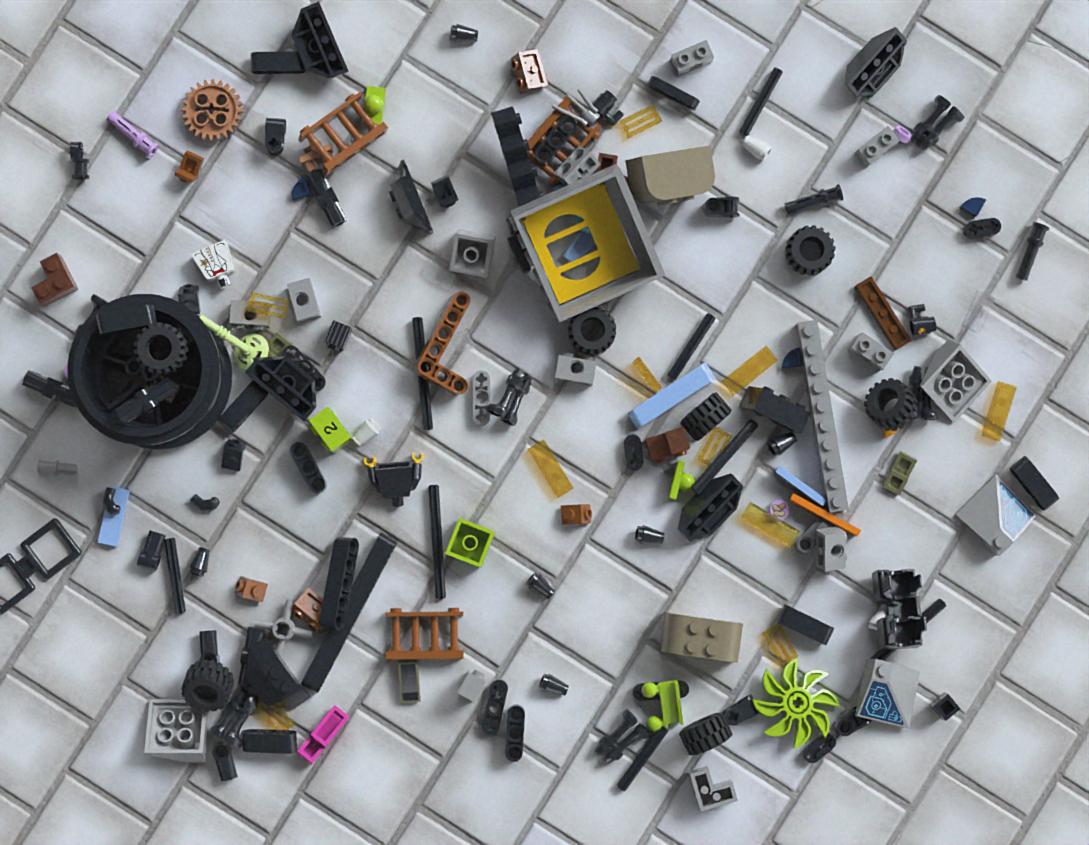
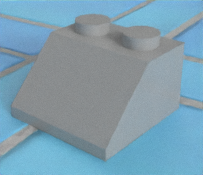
M459 229L454 237L449 270L487 278L494 253L496 236Z

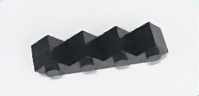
M513 106L491 112L516 200L520 207L544 196L543 191L539 192L535 177L538 176L535 165L531 166L527 151L530 150L528 140H523L519 125L522 124L520 114L515 113Z

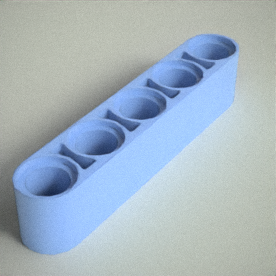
M704 363L627 414L636 428L639 429L716 378L707 364Z

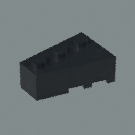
M748 386L739 407L750 409L756 415L763 416L792 432L802 433L811 414L805 410L806 407L797 402L793 404L789 402L790 398L779 394V396L773 394L774 390L767 386L763 388Z

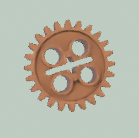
M214 79L211 80V84L204 80L203 86L197 82V89L190 87L193 93L185 94L189 99L182 100L186 107L181 108L183 112H186V114L182 115V118L188 119L184 123L185 126H191L189 131L191 133L196 131L195 136L197 138L202 134L204 141L209 136L211 142H213L214 137L221 141V135L228 138L227 132L229 131L234 134L235 132L232 128L240 127L237 121L243 120L239 114L244 113L243 109L239 108L243 103L237 101L241 98L240 95H234L236 90L234 88L229 90L230 85L228 83L223 87L222 80L216 84ZM202 97H207V103L204 105H200L199 99ZM221 97L227 98V102L224 105H218V100ZM212 107L220 111H213V114H211L208 110H212ZM197 108H200V109H203L204 111H198V112H197L196 109H197ZM229 109V112H223V111H221V110ZM207 116L205 123H198L199 117ZM220 116L226 117V121L223 124H218L217 119Z

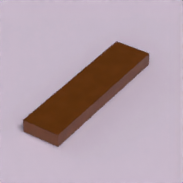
M872 276L854 286L894 351L912 341Z

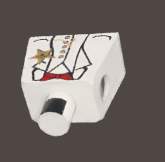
M226 240L191 254L209 282L217 280L220 289L231 285L227 275L234 272V267Z

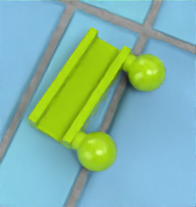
M678 681L660 682L658 685L652 682L645 683L642 687V693L645 697L652 698L656 693L660 694L663 719L657 716L648 718L646 722L647 728L655 732L662 726L668 727V724L672 723L684 725Z

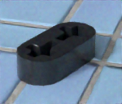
M996 218L970 221L965 225L964 233L970 239L993 236L1000 232L1001 222ZM990 222H992L997 228L992 232L991 229H985V226L990 225ZM972 225L974 228H981V230L975 232V235H973V232H969Z
M628 435L624 440L626 465L630 470L637 471L642 468L644 463L642 443L637 435ZM630 438H634V441H638V444L635 445V451L633 452L631 445H627V442L630 441ZM632 454H636V459L640 460L636 468H634L633 464L629 463V461L633 460Z
M828 733L826 738H831V745L829 747L824 745L820 748V745L824 743V737L822 734L803 749L804 759L810 763L819 761L835 747V737ZM817 748L819 749L815 753L816 757L814 759L812 757H807L809 755V749H811L812 751H814Z

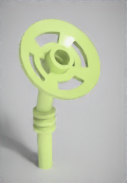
M202 314L199 316L207 328L215 332L216 336L219 335V338H222L223 341L226 340L235 346L234 359L241 369L247 370L258 352H262L260 357H268L269 346L266 339L261 335L248 334L239 340L231 335L229 330L223 329V326H218ZM253 338L258 339V340L261 342L262 345H259L256 341H254V340H252V339H253ZM239 357H240L243 361L247 362V365L242 364V363L240 362V360H239Z

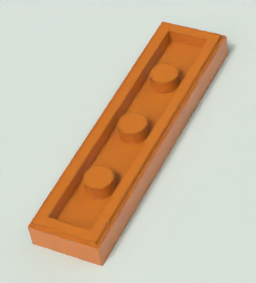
M792 493L788 498L789 502L829 524L837 526L853 537L859 536L860 529Z

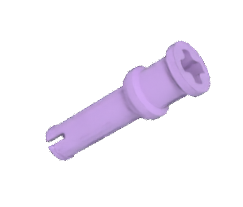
M115 111L108 115L106 120L133 141L135 148H140L146 153L147 158H151L157 152L159 145L150 141L145 133H139Z

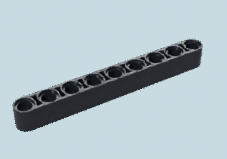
M382 532L379 534L352 585L343 629L328 630L301 685L316 693L320 691L398 543L394 538Z

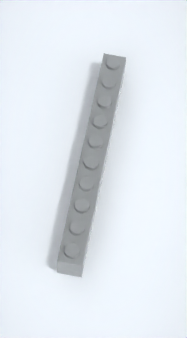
M818 321L798 322L796 324V331L823 493L826 499V511L830 513L849 510Z

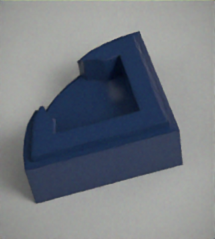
M306 177L301 178L295 184L292 190L293 201L311 196Z
M980 197L968 199L960 206V209L977 217L986 199Z
M800 347L786 354L783 359L782 369L802 366Z

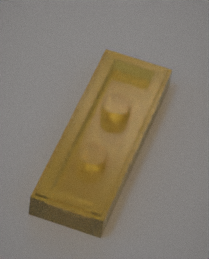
M765 346L721 382L734 396L777 362L778 359Z
M997 381L981 436L995 441L1001 440L1017 389L1016 386Z
M544 439L528 448V451L557 498L574 489Z
M751 501L740 517L744 522L788 548L791 547L800 533L798 529Z

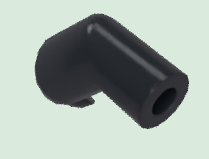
M106 487L103 505L107 513L118 515L121 507L116 505L113 500L116 489Z
M195 494L190 499L195 506L204 512L213 511L220 504L217 497L203 500Z

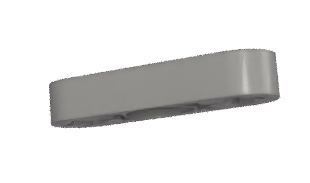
M480 370L473 376V421L478 426H485L490 421V413L483 409V414L487 416V419H484L483 423H479V419H476V416H479L480 409L475 410V406L485 407L490 404V376L486 371ZM480 374L487 378V381L483 382V388L487 387V391L483 389L476 391V387L480 388L479 381H476ZM479 393H484L487 396V401L483 404H479L476 401V396Z

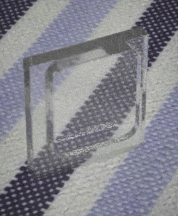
M435 248L420 275L450 291L460 272L450 271L451 257Z

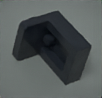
M448 175L430 182L441 207H451L459 200Z
M192 284L183 285L179 288L178 292L179 302L194 313L200 314L199 286Z
M238 439L227 440L223 449L221 468L240 472L246 448L245 442H241Z

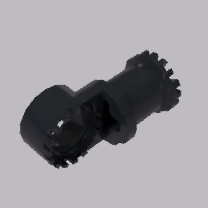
M70 142V157L72 163H74L72 179L80 180L81 178V180L89 179V175H87L89 159L83 158L84 152H82L83 148H81L83 143Z

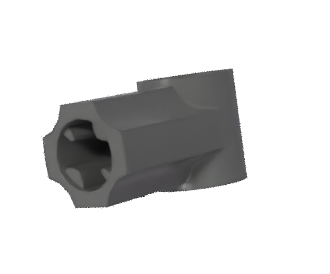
M817 519L796 539L794 543L795 550L801 554L810 552L816 545V530L828 528V526L822 520ZM802 539L806 540L809 544L807 550L800 547Z

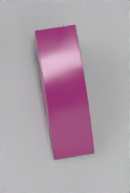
M334 705L296 754L309 765H312L345 724L349 716Z

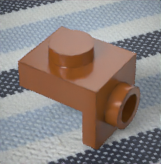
M187 150L184 153L179 169L174 175L185 183H192L198 178L205 158Z
M590 504L561 505L562 525L591 523L592 510L590 509Z
M240 576L235 585V594L243 598L263 602L268 584Z

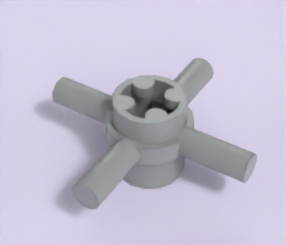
M286 600L283 617L277 619L274 623L257 619L255 621V627L272 630L273 635L278 639L276 651L281 658L286 640L291 639L294 635L311 639L313 631L295 627L294 622L290 619L294 601ZM287 624L289 627L288 632L283 635L279 626Z

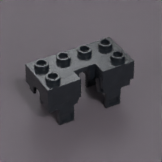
M901 569L897 571L876 570L872 573L874 601L886 602L888 614L887 617L877 620L880 650L910 649L922 646V633L927 631L926 617L921 619L919 617L922 614L920 597L917 596V590L922 588L921 574L915 576V569Z

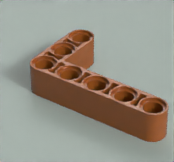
M464 291L455 293L450 297L414 365V371L418 376L452 395L465 393L468 383L463 377L438 364L470 304V296ZM457 296L463 298L464 303L462 306L457 304ZM449 312L454 314V322L448 320L447 315ZM440 329L446 332L445 339L439 337L438 332ZM431 346H435L437 349L435 356L430 353L429 349ZM422 362L428 365L427 372L421 370ZM438 372H442L445 375L443 382L438 380ZM455 381L461 384L460 391L454 389Z

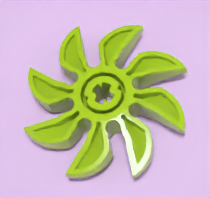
M799 659L788 662L782 669L780 678L786 687L785 690L777 683L768 669L763 674L762 686L765 693L778 698V703L752 699L755 709L765 717H772L780 712L782 713V718L765 730L764 734L771 737L782 736L790 731L792 720L795 721L793 748L802 746L810 737L811 727L806 720V716L815 724L824 738L829 732L830 723L827 714L824 711L815 709L813 704L840 707L837 698L830 691L821 689L813 694L809 692V689L815 683L829 675L822 670H812L803 674L799 687L797 686L796 675ZM797 699L796 702H799V706L795 707L793 701Z

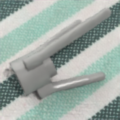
M581 89L577 91L588 107L584 108L569 94L566 97L582 111L580 114L582 118L556 105H552L553 109L566 116L573 117L583 126L587 124L591 127L600 116L597 113L598 110L592 105Z

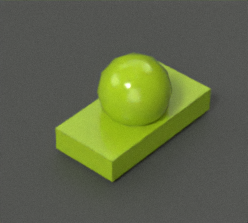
M367 86L364 110L375 124L380 125L383 120L386 88Z
M683 461L676 462L668 494L669 499L676 500L678 490L683 492L691 491V486L695 483V479L691 474L683 473L685 466Z

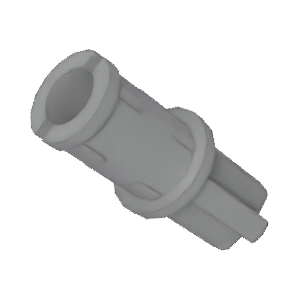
M39 460L37 472L52 473L55 476H58V474L74 476L77 473V465L60 463L59 461L46 462Z

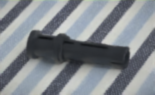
M837 184L833 188L827 190L820 189L817 194L784 204L789 215L820 204L826 206L828 203L836 200L843 201L844 198L841 187Z
M1033 222L1032 226L1034 228L1031 236L1027 238L1028 246L1016 275L1021 280H1028L1039 247L1043 246L1044 236L1050 228L1038 222Z

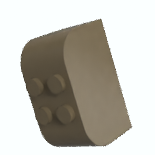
M710 145L640 156L625 161L631 193L635 199L645 204L657 202V205L660 206L693 200L694 195L703 194L710 190L715 180Z
M664 612L659 650L678 655L738 662L743 623Z

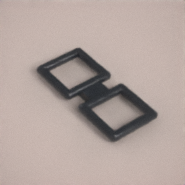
M53 518L21 542L20 547L26 555L20 560L16 561L10 553L0 558V568L9 563L26 586L2 606L0 604V615L4 614L35 590L36 587L29 577L37 571L40 572L44 579L48 580L82 554L81 549L57 518ZM55 528L72 550V553L47 570L30 545Z

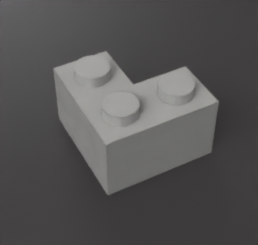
M707 766L688 771L700 812L738 801L731 780L713 784Z

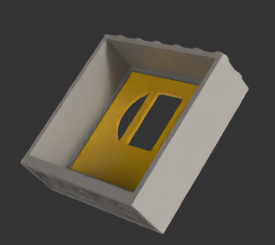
M617 164L510 211L512 214L509 217L514 231L519 230L520 234L517 235L522 249H527L524 253L530 267L533 265L535 267L532 269L537 283H542L540 290L545 301H550L547 306L553 319L557 317L559 322L665 276L627 182ZM574 214L584 219V221L544 238L548 224L560 215ZM584 227H589L597 250L560 267H555L546 245ZM600 256V261L595 271L583 279L572 280L560 275L566 270Z

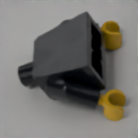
M413 452V464L412 461L377 464V460L373 455V462L368 464L367 458H364V463L369 467L367 472L370 484L377 493L382 494L384 499L392 498L393 507L403 506V497L410 496V492L416 489L422 473V464H420L424 457L422 452L420 459H415V452Z

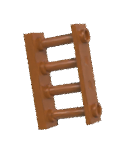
M361 92L356 95H349L345 99V103L311 127L307 125L300 131L298 141L301 143L308 139L324 160L322 171L326 176L382 137L388 130V126L384 122L380 125L375 124L358 103L362 97ZM351 107L369 128V132L364 136L359 134L344 115V112ZM336 117L354 138V143L350 146L345 145L328 124ZM321 128L339 149V154L335 157L330 156L313 135Z
M565 97L558 107L576 115L571 111L572 101ZM557 110L551 113L528 140L530 150L527 151L529 160L551 177L548 183L551 187L554 183L558 185L560 181L553 174L555 171L550 166H541L536 162L535 151L533 150L537 145L540 146L545 140L546 134L550 130L552 131L559 123L558 120L562 116L566 117V115ZM576 121L577 126L587 133L588 136L582 143L572 136L568 143L575 149L578 146L585 148L591 140L594 142L600 136L601 126L597 124L593 129L587 124L583 126L580 122ZM561 151L556 155V158L562 163L568 158Z
M390 608V612H386V616H392V647H390V651H386V659H463L464 650H460V646H458V616H463L464 611H460L459 608H448V611L402 612V608ZM400 616H411L410 650H402V647H400ZM419 616H431V647H429V650H421V647H419ZM438 616H450V646L448 650H440L438 646Z

